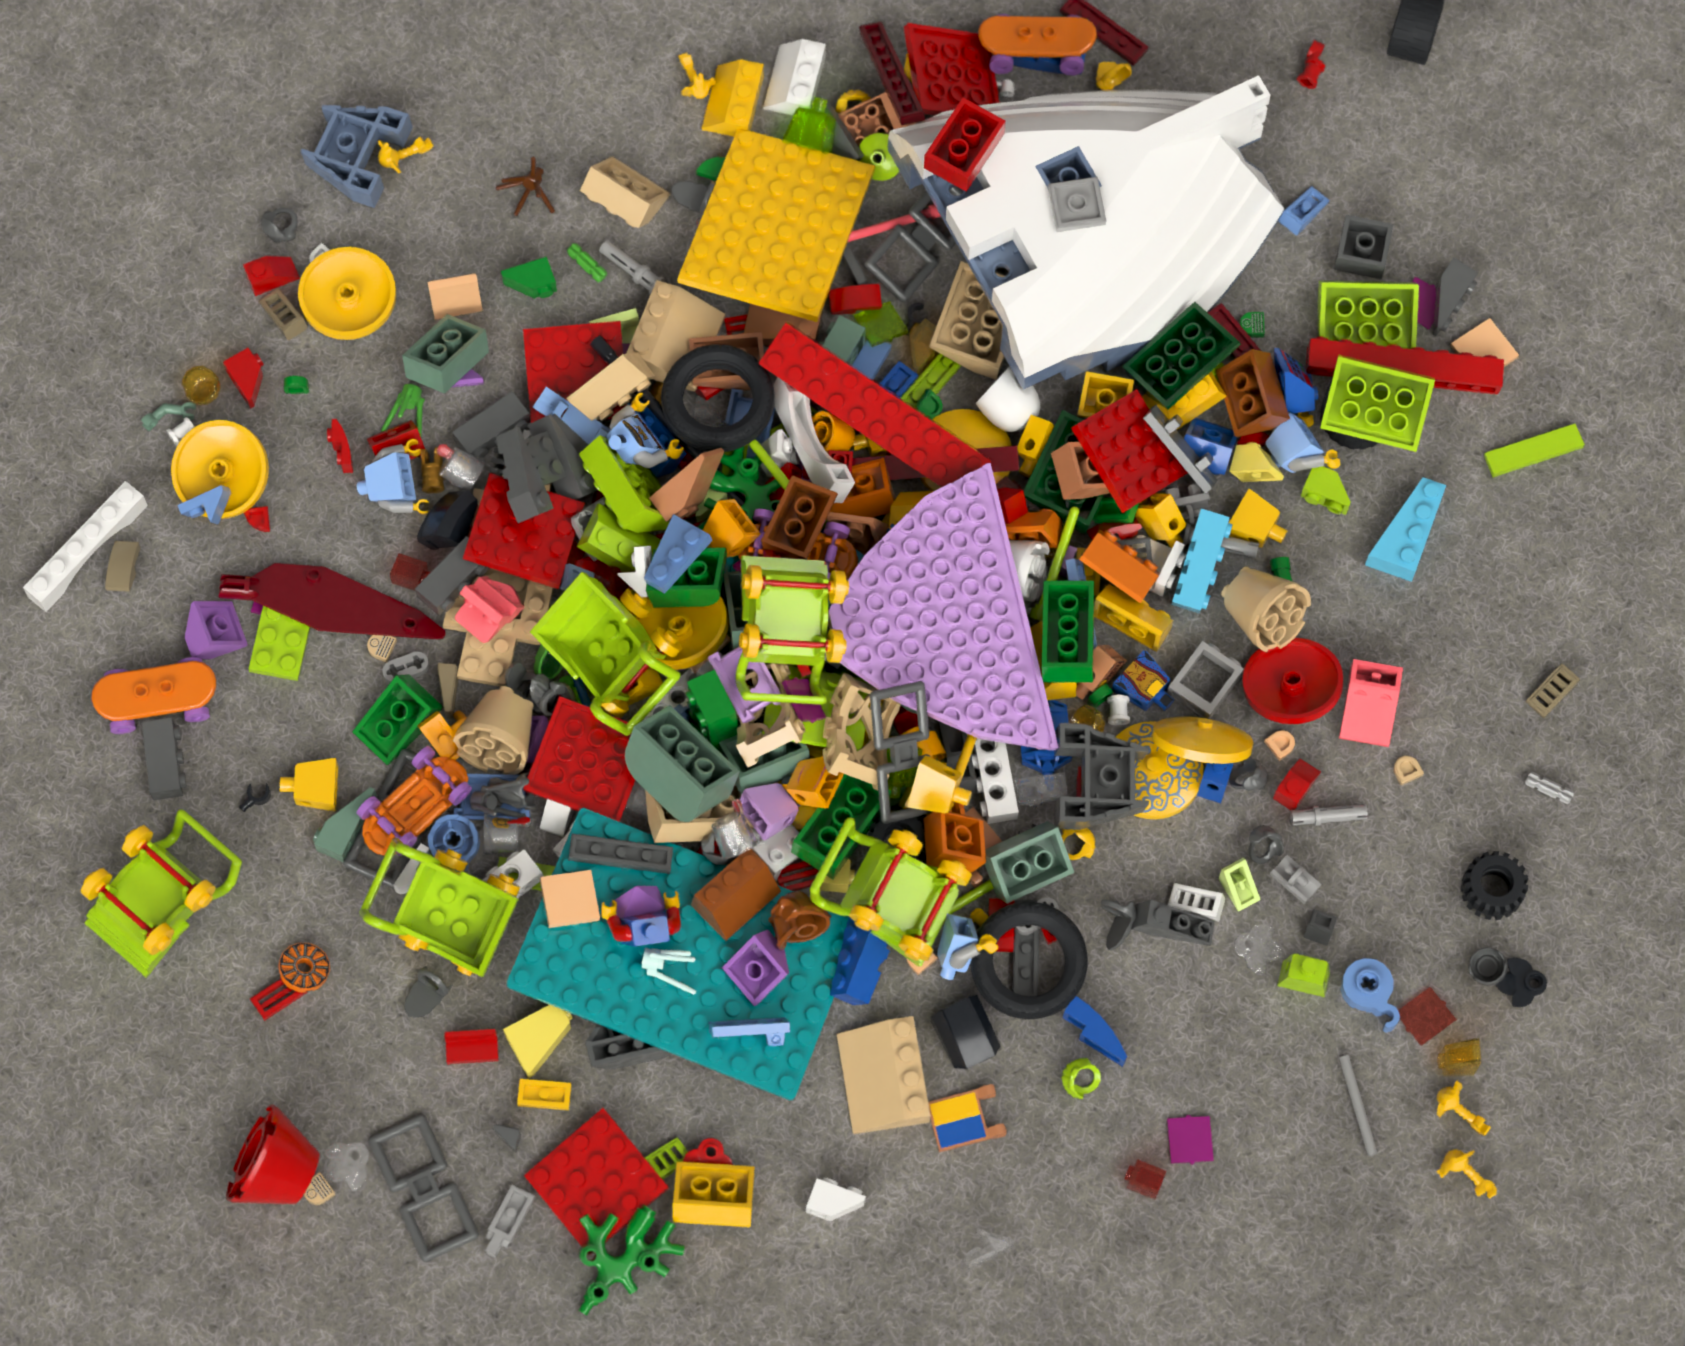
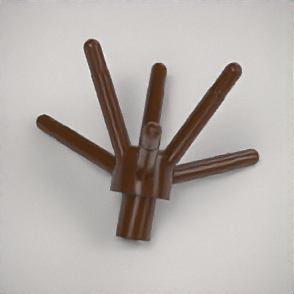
M534 156L531 157V171L525 176L503 178L501 182L505 184L496 186V190L523 185L526 188L514 211V216H518L530 191L535 190L537 198H542L551 213L555 212L540 187L544 171L540 167L536 168V158Z

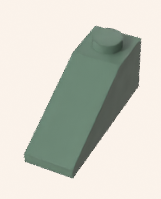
M368 788L325 821L322 828L319 827L313 841L318 852L344 862L365 819L362 820L357 815V810L371 796L377 798L374 788Z

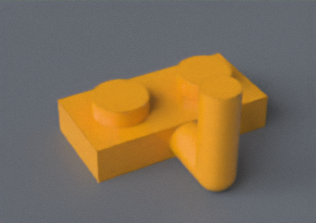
M436 711L421 722L418 728L440 757H449L457 760L460 756L457 754L458 747L453 742V739L467 716L462 711H456L453 716L457 722L449 726L442 715Z

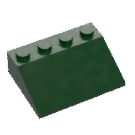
M1194 302L1122 367L1129 378L1134 380V384L1169 410L1241 344L1201 306Z
M1062 410L1024 489V496L1040 509L1055 511L1061 518L1063 525L1066 523L1070 508L1077 507L1079 515L1074 530L1085 535L1104 495L1084 499H1063L1051 453L1068 442H1079L1071 428L1083 421V419Z

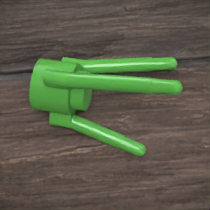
M405 384L403 386L402 392L398 394L397 400L384 422L381 432L387 430L399 407L398 417L401 418L405 409H414L417 406L416 427L420 437H422V408L425 399L421 398L422 389L413 384Z

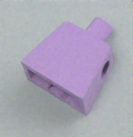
M779 783L744 789L740 798L745 817L763 840H767L790 826L798 813V807L801 806L796 803Z

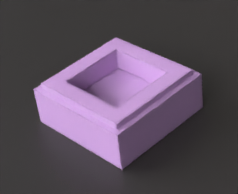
M1070 545L1067 548L1059 572L1060 576L1067 578L1068 573L1065 560L1075 558L1077 548Z

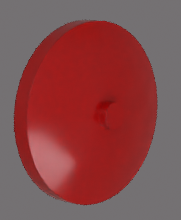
M1294 638L1281 649L1275 647L1268 649L1267 652L1258 649L1249 658L1243 671V691L1249 705L1264 718L1282 724H1302L1324 716L1337 704L1343 690V671L1336 656L1325 646L1303 638Z

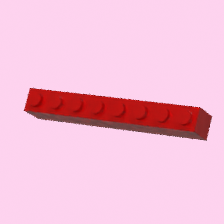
M1326 337L1310 338L1307 345L1305 370L1307 374L1333 377L1339 354L1435 378L1433 388L1498 395L1503 387L1504 359H1498L1494 355L1479 357L1473 356L1472 353L1468 352L1451 354L1446 350H1436L1433 352L1425 351L1421 347L1405 349L1394 344L1377 346L1373 342L1359 344L1353 343L1348 339L1331 341Z

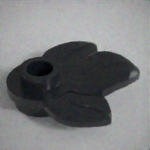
M1520 958L1507 959L1510 973L1506 974L1504 979L1496 984V987L1503 994L1512 996L1513 1007L1528 1006L1533 1001L1534 996H1538L1545 991L1547 979L1541 972L1533 970L1528 961ZM1536 980L1538 987H1531L1529 981Z

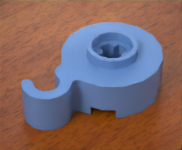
M458 814L445 815L437 819L428 834V846L433 856H435L438 849L447 852L449 848L461 853V859L468 862L465 869L467 871L469 862L478 853L480 834L476 826L466 817ZM456 834L457 838L460 837L458 845L454 847L452 844L448 845V841L452 838L451 835Z
M1364 958L1353 962L1348 966L1341 981L1343 999L1353 1009L1356 1008L1360 1011L1373 1013L1375 1016H1390L1391 1021L1385 1023L1383 1032H1390L1395 1029L1400 1019V1014L1395 1006L1387 1003L1393 991L1394 982L1390 970L1383 963L1375 959ZM1365 980L1372 983V990L1361 986Z

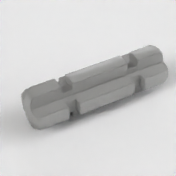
M1530 772L1525 780L1527 786L1537 787L1538 791L1555 799L1558 797L1560 798L1559 801L1565 804H1569L1574 795L1573 790L1567 787L1563 789L1561 788L1562 785L1545 777L1542 779L1535 772Z

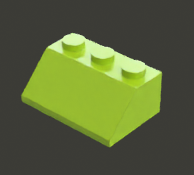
M598 503L577 547L619 572H635V567H633L631 560L634 547L651 546L653 554V549L658 548L661 539L649 532L636 533L628 529L624 530L618 525L616 514Z

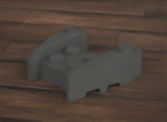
M551 414L528 424L532 434L530 438L524 439L519 426L496 436L499 454H503L506 467L502 470L503 477L508 479L510 488L506 492L507 498L517 523L554 509L550 496L545 489V485L553 483L557 494L575 500L598 491L593 483V477L582 465L584 463Z
M1060 723L1055 730L1059 748L1054 750V756L1081 757V797L1060 796L1054 804V825L1059 829L1081 830L1143 813L1149 805V801L1135 800V760H1143L1149 752V748L1133 742L1123 741L1107 732L1105 734L1094 730L1093 727L1086 724Z

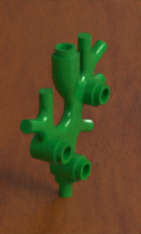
M744 447L734 450L732 455L723 454L720 463L733 469L734 474L726 476L716 470L709 489L722 493L734 491L743 493L746 501L741 508L753 523L755 509H766L775 512L780 500L771 501L769 496L779 489L781 485L776 479L766 485H757L759 467L762 461L757 455L753 459L746 458L743 460ZM707 498L704 506L713 511L717 502Z
M643 1204L641 1209L638 1207L627 1226L625 1253L619 1257H613L605 1249V1240L619 1218L610 1213L601 1226H596L588 1214L582 1216L579 1221L588 1233V1243L580 1247L578 1257L585 1265L596 1266L598 1274L596 1280H592L587 1284L586 1293L583 1296L585 1300L578 1311L587 1316L594 1305L598 1306L600 1302L606 1300L609 1294L608 1288L616 1282L622 1283L629 1294L637 1291L638 1287L631 1277V1271L636 1266L645 1272L655 1271L665 1277L670 1268L659 1261L660 1255L675 1254L683 1256L685 1245L673 1244L668 1241V1237L676 1225L667 1220L655 1240L651 1244H646L643 1238L656 1219L654 1218L656 1212ZM589 1251H594V1257L588 1260L586 1254ZM647 1257H652V1263L646 1266L644 1260ZM598 1287L602 1288V1293L599 1296H594V1290Z

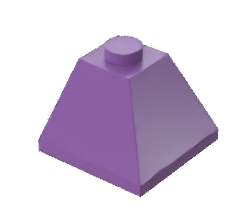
M193 601L191 603L185 632V640L191 657L213 659L248 645L232 601Z
M769 930L755 934L722 967L754 1007L789 974L785 949H778L777 939Z

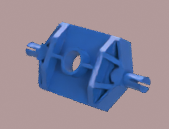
M1047 700L1054 730H1056L1060 723H1069L1067 705L1056 700ZM1021 746V764L1042 773L1044 789H1048L1049 784L1050 789L1055 788L1054 771L1071 762L1072 757L1054 756V750H1039L1033 747Z

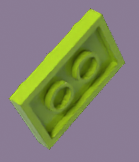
M263 606L250 660L249 672L298 681L310 627Z

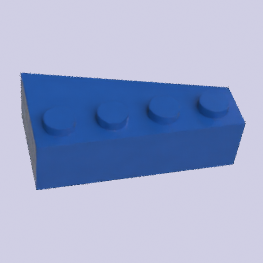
M850 917L844 930V939L838 955L835 976L832 979L830 996L851 1005L869 1004L881 974L878 968L887 959L890 950L887 949V943L870 933L871 929L866 931L859 928Z

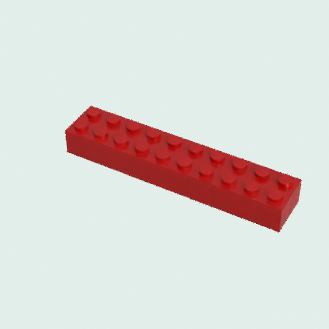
M785 322L758 363L940 487L952 483L964 475L981 468L983 465L992 462L991 458L789 322Z

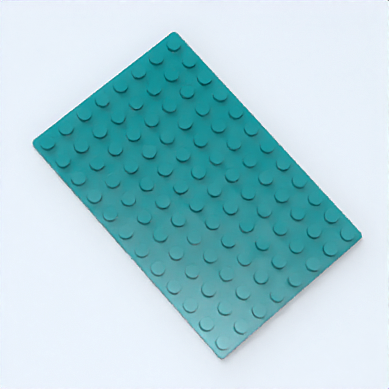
M582 808L578 812L552 875L591 870L600 920L549 928L542 897L506 985L509 989L791 1101L796 1097L834 999L833 996H830L832 979L835 976L838 955L841 951L844 939L843 934L849 916H841L827 911L831 917L830 926L826 932L806 942H787L785 954L789 974L754 1007L722 967L755 934L769 930L775 937L774 929L768 921V918L771 917V910L775 907L780 897L794 891L779 886L781 893L731 938L725 941L691 906L694 895L728 865L713 864L706 856L671 842L654 843L651 834ZM579 834L673 847L670 874L569 861L571 835ZM635 886H657L662 898L664 893H666L668 898L675 897V891H677L680 902V931L669 935L670 941L642 946L621 944L620 941L615 940L607 919L601 917L602 902L610 907L612 900H616ZM645 948L690 951L691 955L688 957H694L696 959L695 962L664 960L663 969H657V971L696 990V994L684 991L655 976L647 975L648 969L641 968ZM786 1017L790 1022V1033H785L784 1045L768 1046L765 1034L712 1037L709 1033V1022Z

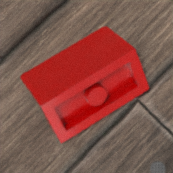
M412 420L367 438L368 444L375 456L381 449L399 444L406 446L407 442L411 439L417 440L418 444L412 445L410 450L425 449L419 431ZM421 453L414 457L409 455L410 460L421 456Z
M496 1029L444 1032L447 1064L499 1061Z

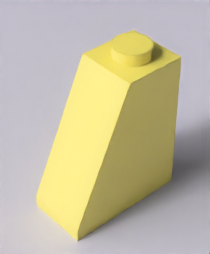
M548 1005L503 1029L504 1035L528 1079L536 1074L571 1029L569 1021L573 1019L571 1013Z

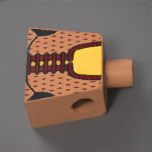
M1097 645L1094 649L1093 659L1095 679L1093 678V682H1078L1076 696L1083 700L1090 691L1095 692L1098 688L1107 684L1124 666L1127 660L1110 645Z

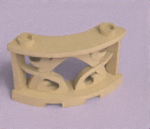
M765 663L768 670L772 668L776 678L775 683L780 693L782 692L783 695H787L782 682L790 680L788 665ZM754 670L746 672V680L752 678L753 686H748L749 689L754 688L758 683V675ZM782 702L779 704L782 709L771 728H768L763 723H754L760 717L764 708L755 712V719L747 723H742L736 711V716L741 724V727L737 728L736 747L747 767L757 764L759 756L792 740L796 744L802 741L805 727L803 722L797 717L791 703Z
M843 673L830 703L834 704L831 717L825 718L823 738L827 739V748L823 749L825 767L830 774L837 776L841 772L872 784L875 790H878L876 769L879 765L888 763L887 749L876 750L874 747L871 706L868 708L870 693L878 689L870 684L854 679L849 674ZM858 690L868 693V695L863 699L859 695ZM891 698L883 699L884 701L881 706L884 739L889 737L893 720L898 714L901 705ZM849 711L850 714L855 713L851 719L848 718ZM861 717L869 741L863 748L857 751L853 740L845 731L846 726L856 723Z

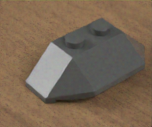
M599 1024L596 1025L585 1042L591 1068L614 1070L663 1059L672 1054Z

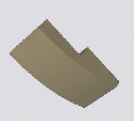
M114 542L107 569L106 590L130 592L136 576L134 566L141 549L139 542Z

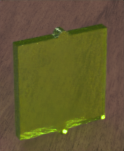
M890 301L883 303L880 310H865L854 315L857 324L866 328L865 337L872 347L887 341L892 342L893 339L908 333L907 327Z

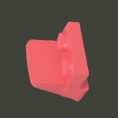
M481 576L473 585H465L459 593L465 598V603L455 615V620L481 642L487 643L505 624L511 623L525 607L521 604V600L512 585L492 580L488 576Z

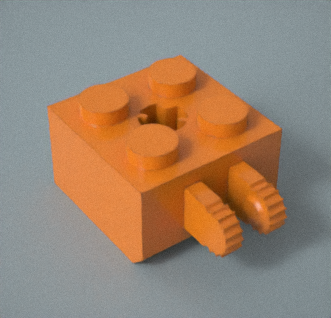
M955 802L952 810L948 813L932 812L924 818L927 865L939 867L942 860L951 862L956 860L966 866L965 869L972 873L986 863L983 821L980 818L965 815L963 804Z

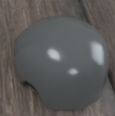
M1490 947L1481 948L1470 957L1468 964L1469 973L1478 984L1485 986L1496 985L1504 979L1507 973V961L1499 950Z

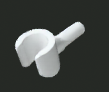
M1009 79L1002 82L996 81L997 88H1001L1000 94L1004 97L1012 98L1015 90L1013 82Z

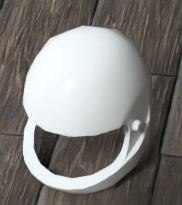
M1010 366L976 402L980 411L996 427L1006 432L1022 431L1025 429L1030 415L1038 416L1040 412V400L1034 386H1030L1023 390Z

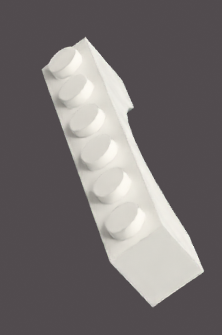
M777 377L773 384L775 395L774 407L811 482L837 492L838 496L834 503H843L855 484L847 465L831 458L819 442L811 418L810 399Z
M125 481L23 587L27 597L47 612L64 594L76 573L89 557L111 536L130 525L147 507L144 496Z

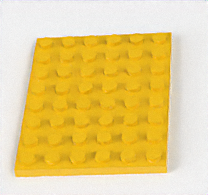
M737 129L679 273L678 283L818 322L875 172V165L753 131Z

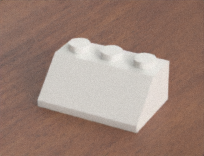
M800 39L779 45L763 106L764 110L810 118L826 57V44Z

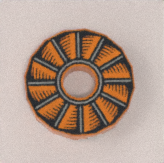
M297 943L289 946L282 953L278 963V970L282 982L290 989L297 992L314 991L326 982L330 972V963L325 952L318 946L310 943ZM306 963L310 966L311 970L306 973L298 970L297 965Z

